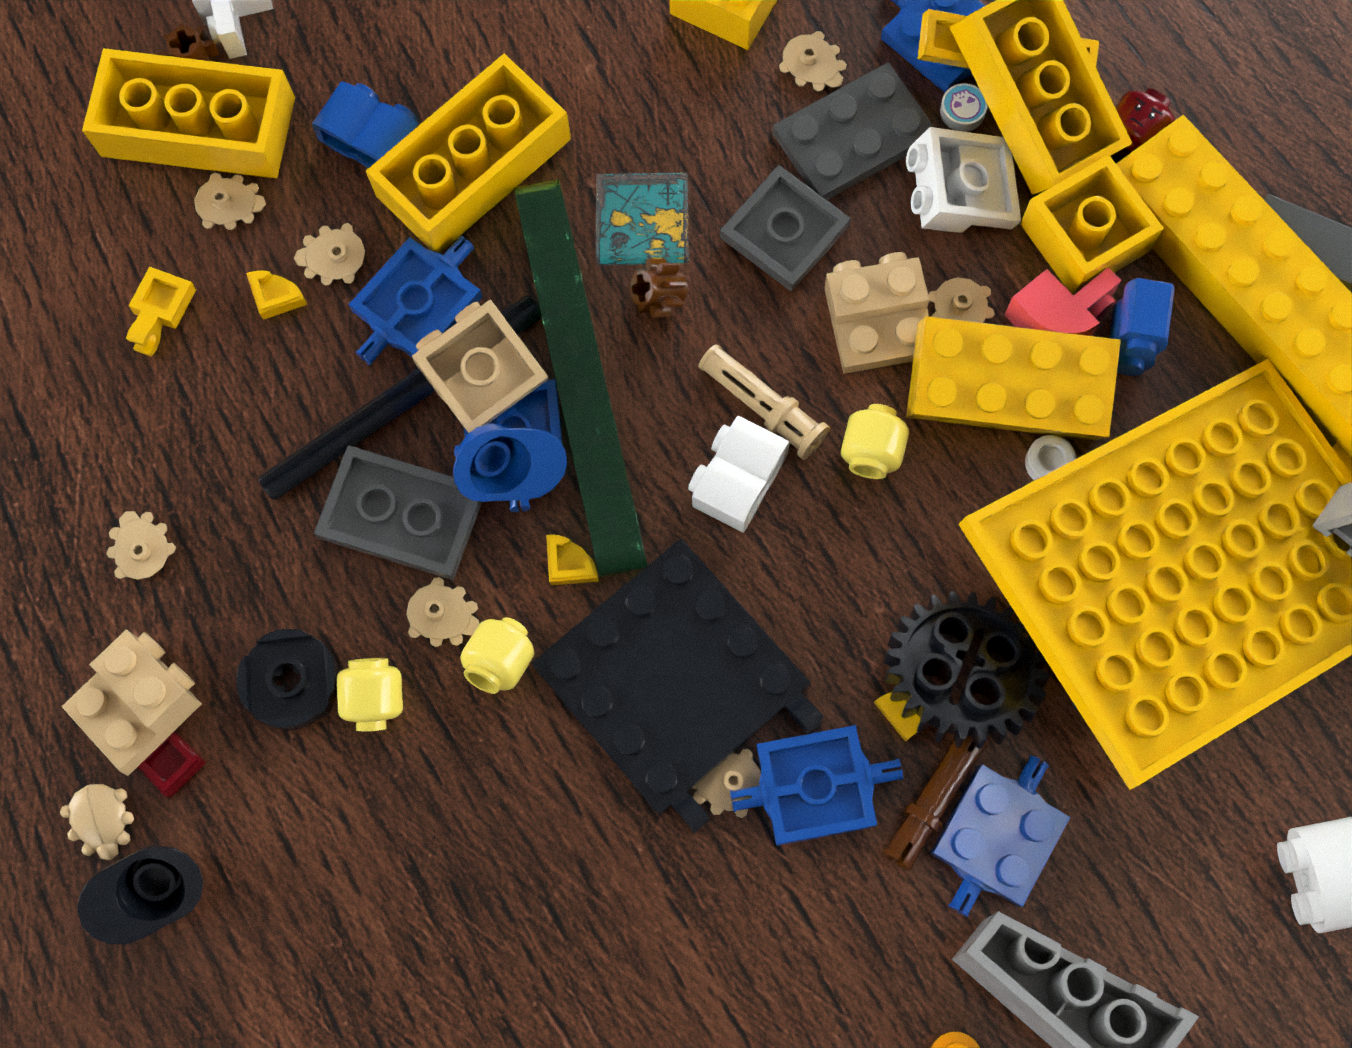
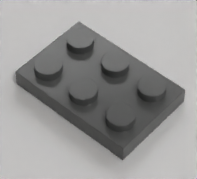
M887 62L774 124L772 134L806 185L824 199L829 200L906 157L910 146L929 127L934 126L890 63Z
M348 445L314 535L318 539L454 580L482 501H472L462 495L455 485L454 477Z

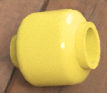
M871 404L867 410H859L850 415L841 448V456L850 464L849 469L854 474L869 479L886 478L887 473H892L900 468L909 436V428L903 420L896 416L897 411L892 407L883 404Z
M507 617L501 621L494 619L482 621L460 656L462 666L465 668V678L473 686L491 694H495L499 690L513 689L535 653L533 645L527 637V629L518 621Z
M388 658L349 660V668L343 669L337 675L339 716L345 721L356 722V731L387 729L386 720L398 717L403 710L400 671L394 666H388Z

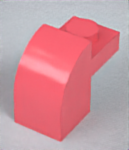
M1108 267L1075 295H1072L1046 269L1012 297L1004 316L1015 327L1093 336L1100 324L1098 319L1116 303L1112 296L1119 286L1121 279Z

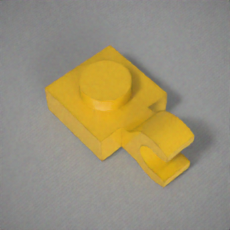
M152 267L148 268L129 304L133 314L138 315L126 336L128 341L135 343L133 347L135 351L152 357L160 343L162 326L177 328L196 291L191 281Z

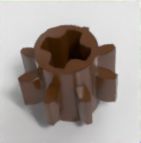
M180 24L178 28L171 31L169 35H163L168 50L159 52V55L204 61H212V57L220 54L214 40H209L204 27L200 26L194 30L190 27H185L183 24Z
M648 258L646 259V269H635L630 280L629 291L633 302L639 305L638 311L640 313L650 312L652 318L671 317V307L683 306L688 292V284L684 274L679 271L678 263H667L665 259Z

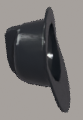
M151 845L140 848L135 853L102 869L87 881L79 895L77 913L81 925L94 939L106 944L126 945L143 939L194 910L202 896L203 878L200 868L188 854L174 847Z

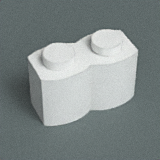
M737 416L730 427L724 424L718 431L711 450L717 452L708 467L701 464L697 468L688 490L693 492V508L744 533L785 461L789 450V441Z

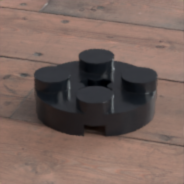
M281 629L261 637L256 641L258 645L251 649L249 655H244L237 670V692L242 704L257 720L275 729L295 730L313 724L316 720L328 715L332 710L333 701L337 695L339 668L335 657L320 640L302 630ZM287 667H293L294 673L301 675L300 683L295 684L294 690L286 692L283 686L276 685V678L283 677Z

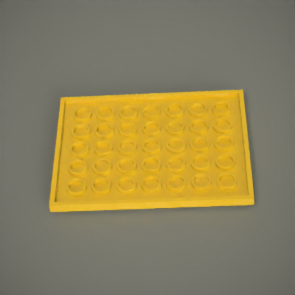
M1269 358L966 516L958 524L1129 790L1144 783L1352 655V557L1347 554L1351 546L1334 532L1326 537L1312 526L1341 485L1352 482V474Z

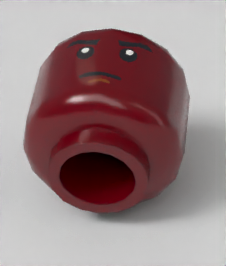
M1148 88L1145 92L1131 90L1122 96L1115 108L1132 144L1118 151L1119 155L1126 157L1175 121L1174 115L1168 108L1171 102L1164 94L1153 88Z

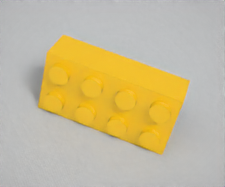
M996 0L950 27L1032 195L1053 187L1109 154L1111 156L1132 144L1063 0Z
M103 48L82 131L101 157L277 179L295 96L283 70Z
M504 53L368 168L366 173L376 197L431 251L441 253L459 235L468 230L571 140L568 115L558 103Z
M925 316L917 323L906 418L1094 441L1108 438L1110 435L1121 340Z

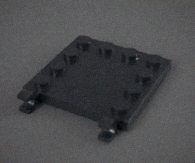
M682 538L531 663L537 673L656 813L661 816L672 807L694 834L710 821L707 813L688 794L696 784L784 709L806 734H810L817 728L824 718L820 711L802 695L811 686V682Z

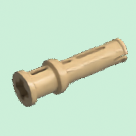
M718 344L713 345L700 360L698 367L702 371L707 372L735 397L765 420L764 426H766V430L774 434L778 433L788 440L790 444L798 449L797 455L801 459L805 460L811 456L828 435L830 426L825 422L818 424L798 408L799 402L795 398L788 396L782 398L757 378L756 375L727 354Z

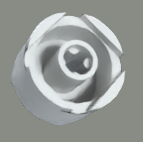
M1352 817L1289 829L1287 841L1277 843V852L1283 871L1285 873L1293 872L1298 893L1291 894V903L1298 923L1300 925L1311 924L1318 933L1352 927Z

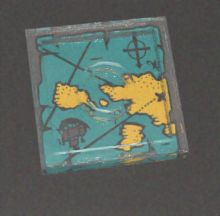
M688 173L596 174L597 265L646 264V259L648 258L665 259L667 263L689 264Z

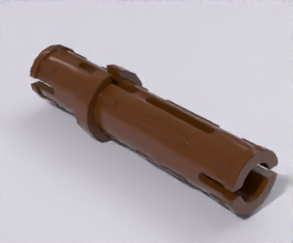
M966 736L961 748H956L955 742L952 743L915 804H908L903 811L906 818L887 848L882 852L887 859H896L894 864L907 871L912 869L913 863L931 834L936 835L943 826L940 821L982 752L990 744L987 739L980 749L976 747L972 736Z

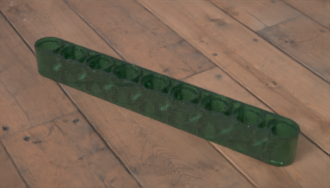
M559 178L514 187L599 576L605 577L648 567Z

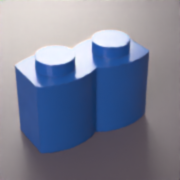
M341 81L313 121L312 127L317 139L323 144L348 158L357 160L366 168H370L417 128L419 123L417 122V116L407 107L401 104H395L393 107L379 102V96L364 84L357 83L354 86Z
M1136 278L1128 282L1124 287L1123 298L1113 306L1109 338L1121 340L1117 373L1127 376L1141 375L1154 366L1156 355L1166 349L1175 291L1173 284Z

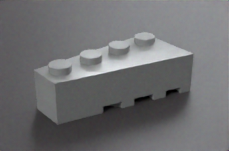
M999 911L984 919L952 958L956 964L1052 1048H1177L1199 1018L1198 1015L1182 1007L1177 1008L1156 997V993L1138 984L1133 985L1106 971V967L1089 958L1083 959L1062 948L1060 943Z

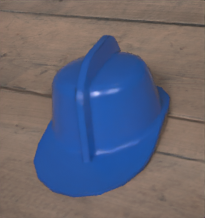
M486 424L476 427L466 435L460 445L455 446L454 455L456 461L453 467L454 483L460 493L472 501H514L539 498L553 490L563 478L567 466L566 451L559 439L548 431L533 428H506L501 425Z

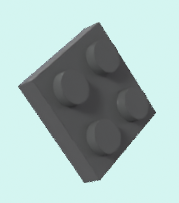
M778 165L721 228L720 238L789 291L793 292L850 227L851 218Z

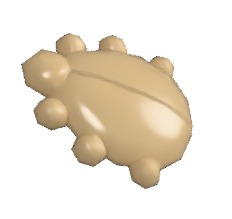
M816 31L812 35H799L791 39L783 50V62L779 65L782 73L790 71L796 77L795 83L798 87H803L807 82L813 83V90L816 92L822 91L825 85L832 89L841 86L843 76L840 72L845 70L847 65L843 60H837L836 55L840 53V48L837 45L829 46L823 40L825 35L821 31Z
M219 173L210 175L209 181L199 188L194 200L196 212L203 219L202 225L206 229H212L214 224H224L227 230H234L236 222L241 219L246 224H251L254 221L253 213L261 212L266 206L264 197L256 195L259 190L258 185L250 183L245 186L243 184L244 178L241 175H234L231 179L222 178Z
M349 223L343 224L341 230H331L328 226H322L319 229L320 235L317 238L311 235L305 236L303 244L306 248L297 250L294 260L298 266L307 267L304 271L306 278L313 279L318 274L321 276V283L325 286L331 285L333 279L343 278L344 282L349 284L354 281L355 273L363 264L365 249L361 238L353 232L352 225Z
M957 277L945 281L936 291H930L928 294L929 301L935 303L936 312L932 314V317L983 323L985 318L991 319L995 315L994 310L988 307L986 299L991 295V289L988 286H980L971 279Z
M126 511L119 518L120 528L115 527L110 530V538L116 541L114 546L108 548L106 554L109 558H114L118 566L114 571L115 577L119 579L130 577L137 580L151 577L163 568L168 556L175 553L176 546L173 543H167V538L164 536L168 531L167 525L165 523H159L156 526L152 524L154 517L151 512H145L139 518L135 511Z
M434 578L431 584L418 589L410 598L406 614L410 624L408 633L412 638H417L420 635L430 638V643L434 647L442 645L443 639L447 638L450 639L451 644L458 646L463 641L462 634L472 636L479 625V619L471 615L478 610L477 603L474 601H464L463 597L466 592L463 587L458 586L451 589L448 586H444L442 578Z
M742 749L740 754L732 753L693 787V789L697 790L694 793L693 799L698 804H702L706 800L711 803L710 811L713 815H720L724 809L733 811L732 802L750 799L748 797L731 801L730 790L734 791L759 786L761 770L753 761V753L749 749ZM748 809L738 810L735 814L737 817L743 818L747 815Z
M90 784L77 791L69 804L62 806L60 814L62 817L69 818V824L72 827L67 833L68 839L74 842L81 839L84 842L81 849L83 855L91 856L97 851L101 859L112 860L119 854L118 844L127 845L129 843L130 834L124 831L125 825L132 824L134 816L132 813L125 811L123 801L127 798V791L124 789L115 790L104 784Z

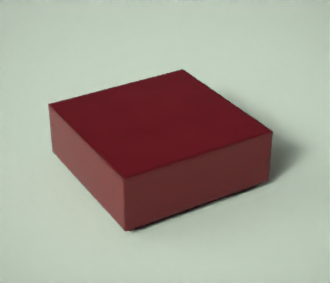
M174 731L137 769L165 797L171 798L206 761Z

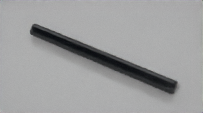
M524 296L501 312L517 335L542 317L538 304L530 296ZM418 368L260 475L258 479L260 485L270 498L278 499L344 454L348 445L354 447L435 392V389Z

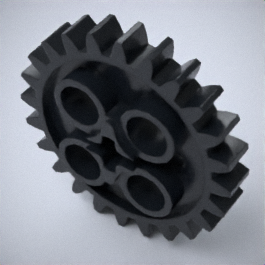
M950 591L947 602L943 605L939 598L932 595L927 610L916 603L913 606L911 618L902 616L897 626L899 632L892 631L888 646L892 649L887 650L884 658V664L891 668L887 669L884 681L885 683L896 684L897 686L893 688L890 699L894 702L907 701L901 716L908 718L917 714L921 718L917 727L918 732L926 730L930 725L937 728L935 741L938 743L944 739L947 733L954 734L956 748H961L966 736H972L976 747L980 749L987 739V734H989L999 745L1007 735L1006 729L1014 735H1018L1024 726L1023 720L1028 722L1033 720L1038 711L1035 706H1040L1046 696V692L1041 688L1045 687L1050 674L1040 670L1046 663L1042 653L1034 652L1037 646L1031 636L1025 637L1026 629L1022 622L1014 624L1010 620L1014 611L1011 606L1001 613L995 611L996 598L991 597L985 606L978 605L975 592L970 593L966 603H960L955 591ZM980 633L983 639L970 669L969 677L962 690L958 704L952 705L949 702V697L961 670L962 663L973 635ZM941 634H951L960 643H949L942 638ZM988 653H999L1004 656L1007 662H997ZM924 675H935L941 678L945 685H932L927 682ZM971 694H983L989 698L992 704H980L975 701Z

